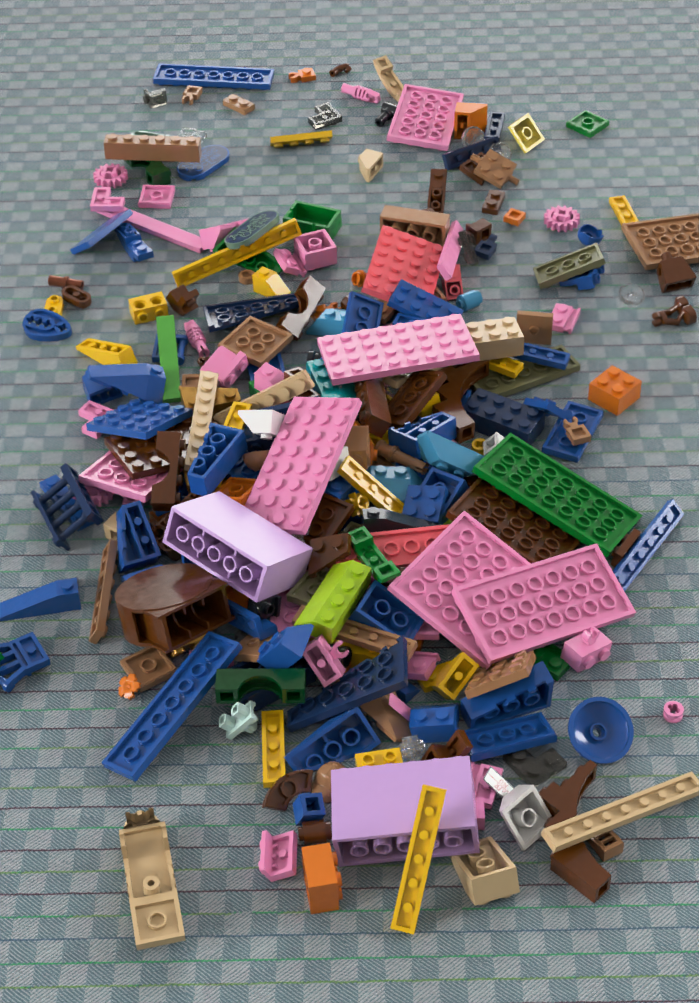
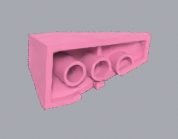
M248 219L199 230L203 250L210 249V252H213V249L234 227H239Z

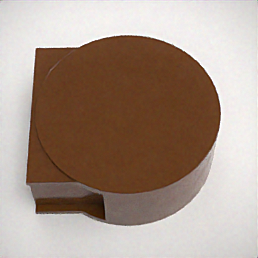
M190 563L158 566L128 578L115 592V601L125 639L136 646L155 648L167 654L205 635L208 631H212L234 620L235 616L230 613L225 590L228 583L213 577L211 573L197 564Z

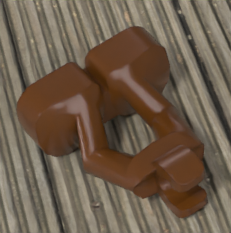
M681 295L675 298L674 306L654 312L652 314L654 319L652 324L655 327L665 324L679 326L683 319L686 325L696 323L697 314L694 308L689 305L687 299ZM674 312L679 314L677 319L667 318Z

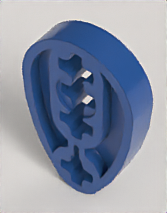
M47 309L32 310L23 319L22 325L25 334L33 340L59 341L67 339L72 335V329L68 321L61 315Z

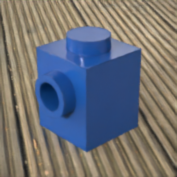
M306 792L299 794L292 804L296 826H302L304 821L323 819L326 815L322 793Z

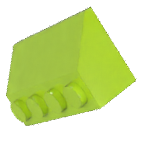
M354 560L334 564L294 623V626L312 624L314 627L311 635L318 637L322 634L326 641L332 644L371 584L372 568Z

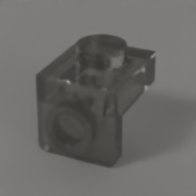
M162 88L149 92L147 89H144V103L151 109L167 104L166 90Z

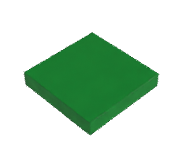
M584 110L567 121L566 127L591 138L608 127L610 121Z

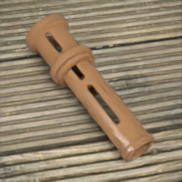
M383 439L379 440L374 449H378L377 456L387 458L388 462L400 463L422 475H425L429 470L425 468V466L429 467L428 463L400 451L398 446H391Z

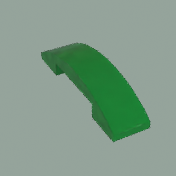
M365 526L348 532L351 535L353 551L362 564L372 568L371 576L376 581L384 583L401 575V572L392 560L388 561L374 544L373 536Z

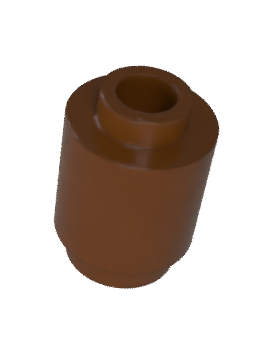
M320 819L302 822V827H298L299 841H304V845L327 843V840H332L330 821Z

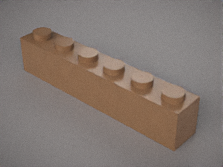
M112 133L106 134L104 139L105 159L200 163L202 154L201 138L194 136L116 135Z

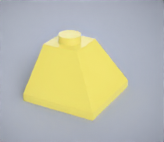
M529 113L508 126L524 154L545 140Z

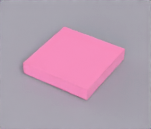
M143 185L138 207L171 209L175 186Z

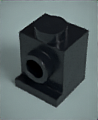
M274 595L257 603L249 598L248 610L259 615L261 620L272 616L279 617L282 597Z

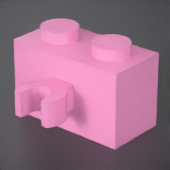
M592 626L590 630H584L583 633L565 641L560 657L579 673L591 668L600 661H605L610 656L612 641Z
M321 634L307 643L303 656L322 685L326 687L345 673L346 669L338 658L346 657L349 650L345 652L338 651V646L343 643L342 640L337 641L333 648H331Z

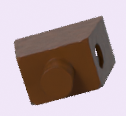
M670 252L663 253L661 255L662 260L657 267V276L662 294L692 287L696 280V275L684 257L673 258Z

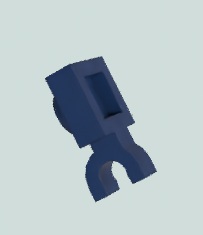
M491 234L487 241L481 240L474 249V255L489 260L496 251L497 243L495 241L498 236Z

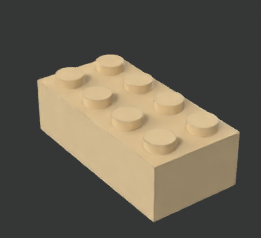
M515 317L466 323L467 329L480 354V361L524 355V335Z

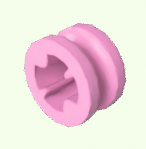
M677 701L667 702L664 706L663 718L669 723L680 722L683 718L684 707Z

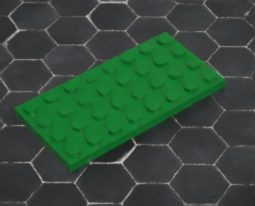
M509 433L486 454L472 470L479 478L492 484L495 488L503 491L512 499L558 526L564 532L569 533L581 543L587 546L597 543L606 558H608L615 547L621 543L624 536L630 533L643 516L512 433Z

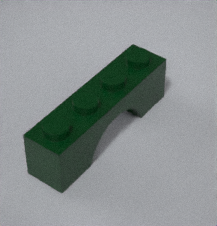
M124 160L132 168H146V180L149 185L171 184V171L162 161Z
M305 668L217 669L215 682L216 703L235 704L240 702L246 694L255 690L272 691L281 698L283 703H305Z

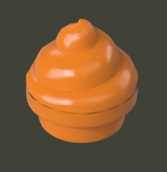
M363 270L354 272L351 278L353 285L363 287L367 273Z

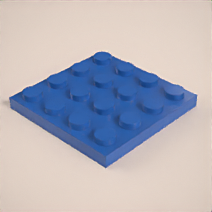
M132 399L128 404L120 405L115 410L107 411L103 416L93 418V421L86 423L87 431L147 440L157 435V431H164L192 417L193 411L192 408H184L183 405L170 406L169 403L156 404L154 401L140 402V399Z

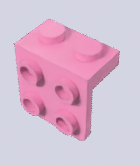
M220 346L200 370L218 373L219 386L221 388H230L247 368L249 362L246 354L242 351H239L236 355L224 346Z

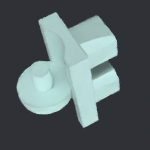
M250 700L245 705L237 702L231 709L232 716L223 713L219 717V727L226 730V738L232 740L241 732L253 733L257 730L258 718L254 714L256 702Z

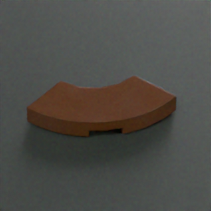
M296 770L280 777L269 788L262 808L285 812L294 796L311 792L313 770Z

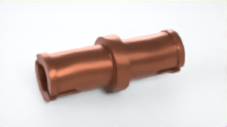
M49 275L48 285L62 288L73 285L83 290L84 281L71 279L69 276Z

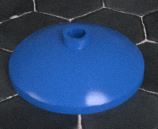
M592 697L584 700L575 707L568 722V734L574 749L588 761L591 760L597 764L613 763L621 759L632 745L634 729L631 718L627 711L612 699ZM593 730L598 731V737L593 734Z

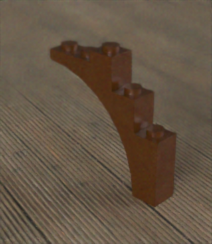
M490 360L471 362L456 369L451 365L438 370L445 372L447 379L437 390L440 403L432 405V414L442 411L456 417L457 438L454 440L458 444L474 438L475 422L466 413L461 399L469 387L489 375Z
M589 760L584 766L580 765L574 775L569 779L566 778L560 786L553 781L548 787H543L540 790L539 795L552 815L546 820L544 828L577 816L579 801L585 790L596 778L597 764ZM584 841L551 853L550 870L593 903L610 889L611 874L595 860L588 851Z

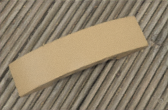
M386 55L374 59L373 64L380 80L389 94L399 102L404 86L393 72L392 63Z

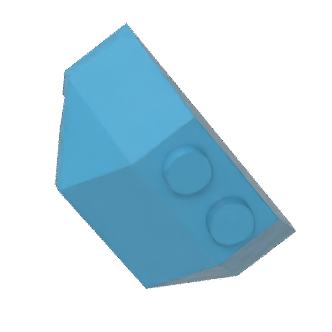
M325 309L306 330V334L317 336L341 334L346 309Z
M429 430L417 436L423 460L437 469L462 479L473 474V467L484 457V455Z
M378 465L369 466L366 470L403 503L405 502L408 485H421L424 481L410 467Z

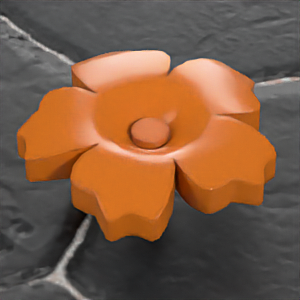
M130 673L128 677L124 676L119 682L121 686L118 688L120 697L129 700L135 698L134 692H138L141 688V683L136 682V674Z

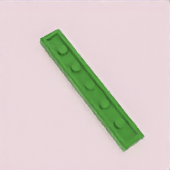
M174 315L156 317L159 359L160 366L163 367L166 376L163 403L181 402Z

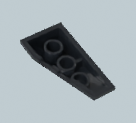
M377 507L362 509L360 515L361 527L365 526L370 533L441 525Z

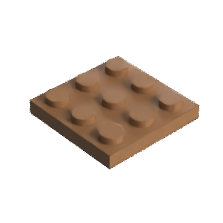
M249 316L218 344V347L224 346L236 355L239 351H242L246 354L250 364L260 368L265 362L268 363L293 340V334Z
M520 651L514 655V658L496 662L488 670L485 667L477 668L464 691L467 699L529 677L536 660L534 651Z

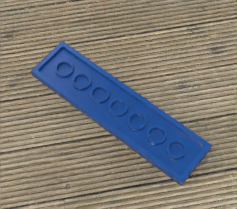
M159 63L153 77V84L270 90L274 69Z
M208 631L101 762L103 766L136 782L215 684L216 670L226 669L243 649L241 644Z

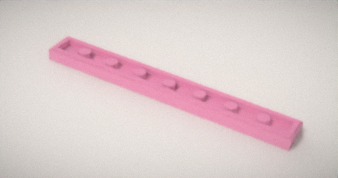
M131 210L133 215L123 222L130 223L134 228L199 254L204 251L199 236ZM97 212V213H99V214H101V215H104V216H106V217L111 218V217H113V216H115V215H117V214H119V213H121V212Z
M457 220L451 223L437 264V269L446 281L452 278L465 237V231Z

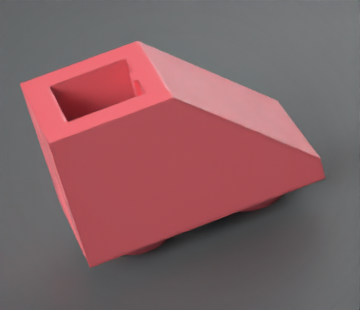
M456 264L452 278L447 281L440 273L442 288L447 300H455L457 296L463 294L460 264Z

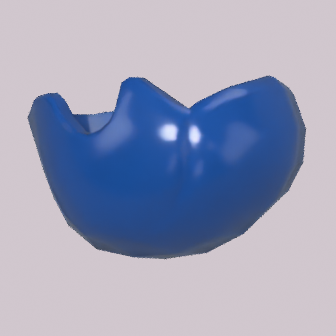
M584 224L578 230V239L585 246L594 243L599 244L604 237L601 229L598 230L590 224Z

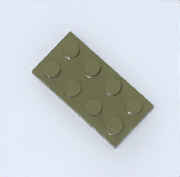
M594 243L533 268L540 289L549 288L558 282L567 281L576 275H582L591 269L600 268L606 263L598 244Z

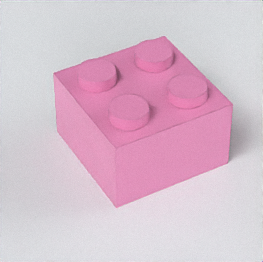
M325 229L305 233L293 238L294 253H296L306 271L337 264V247Z

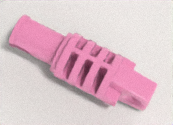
M343 83L341 87L342 93L352 95L353 98L378 104L381 100L380 93L363 86H351Z
M194 320L185 322L186 336L191 346L197 350L199 357L204 356L203 353L208 357L210 351L206 346V338L202 330Z

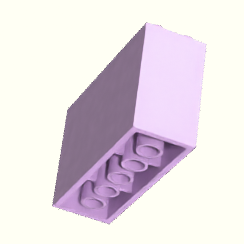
M220 491L172 506L162 541L212 575L227 582L228 585L256 603L293 588L305 574L313 550L312 547Z
M470 756L434 758L423 761L387 763L375 766L366 765L356 768L331 770L332 842L337 853L339 867L406 860L423 784L447 789L432 858L480 853L474 780Z

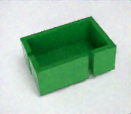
M295 200L290 210L282 218L283 223L295 218L302 234L325 229L332 240L342 227L341 210Z

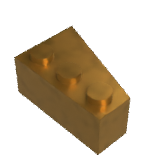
M179 387L181 404L184 408H192V411H194L197 387ZM216 388L212 416L232 406L233 401H241L237 388Z

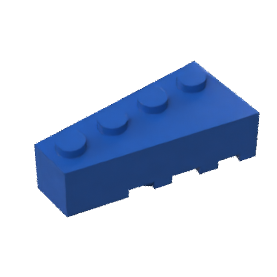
M210 423L209 432L204 436V443L199 447L198 456L194 458L187 473L191 493L205 496L211 494L248 449L244 430Z
M541 661L533 665L529 677L471 699H467V697L462 698L460 714L468 729L517 718L550 707L554 679L544 662Z

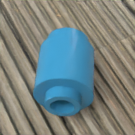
M478 290L463 293L457 296L456 306L463 309L464 312L478 307L483 301L482 295Z

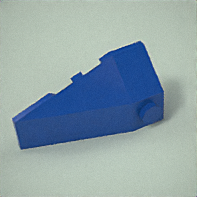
M78 577L56 580L1 602L0 621L80 610L81 599Z
M357 706L331 717L286 754L284 759L292 771L301 769L314 771L330 761L340 763L354 758L355 754L369 752L382 742Z

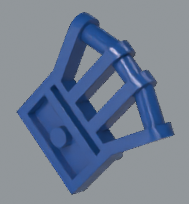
M33 632L10 642L0 643V652L5 657L0 661V665L16 659L0 667V685L6 692H11L15 684L24 676H32L31 673L51 665L48 655ZM16 671V672H15L14 674H12L8 679H6L5 677H3V676H5V675H7V674H9V673H12V672Z

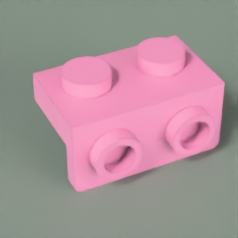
M267 830L262 831L259 844L261 855L258 866L260 872L271 882L296 875L298 835L294 831L272 836Z

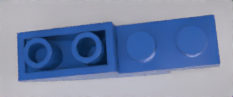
M121 223L114 229L123 248L133 262H140L154 257L153 250L142 241L141 234L130 223Z

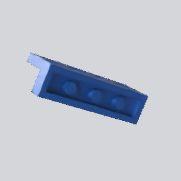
M228 599L230 613L235 616L234 620L228 622L229 624L252 637H258L260 641L278 632L276 624L267 619L261 620L259 615Z

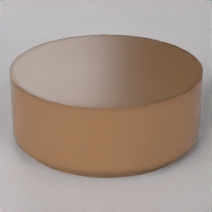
M249 269L242 270L238 274L239 282L244 285L252 284V275L255 272Z

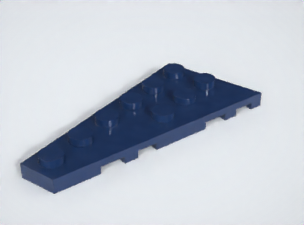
M294 293L205 305L203 306V311L209 333L239 325L249 316L260 319L299 308V302Z
M403 635L396 639L398 643L389 649L385 646L379 650L380 654L372 660L365 659L344 673L339 678L340 681L333 686L323 687V692L316 697H308L305 699V703H299L288 710L286 727L289 731L293 732L302 729L308 725L408 687L407 640Z

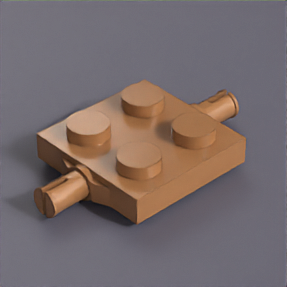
M489 149L483 157H479L474 153L471 155L470 159L478 163L473 174L499 189L508 181L516 186L518 185L520 179L512 176L517 166L516 163L492 149Z

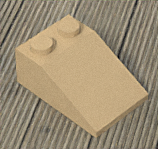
M491 836L479 839L480 853L449 856L467 896L475 906L485 905L499 898H508L520 892L516 866Z

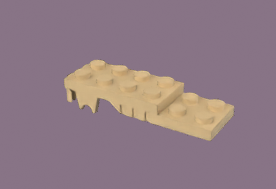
M153 807L148 808L149 810L146 812L142 810L137 811L135 814L126 812L127 821L124 828L119 830L137 950L186 941L165 821L160 822L157 816L154 815Z

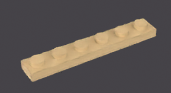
M306 369L240 402L252 404V410L279 405L312 389L315 383ZM231 406L213 416L220 425H224Z

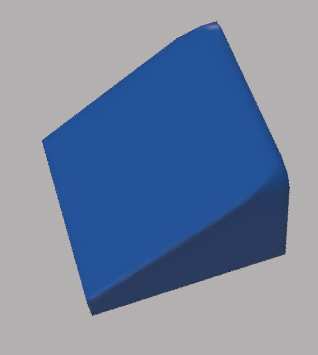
M408 682V687L395 692L397 697L407 704L420 692V689Z

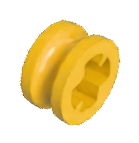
M474 439L471 444V450L484 455L483 442L485 439Z

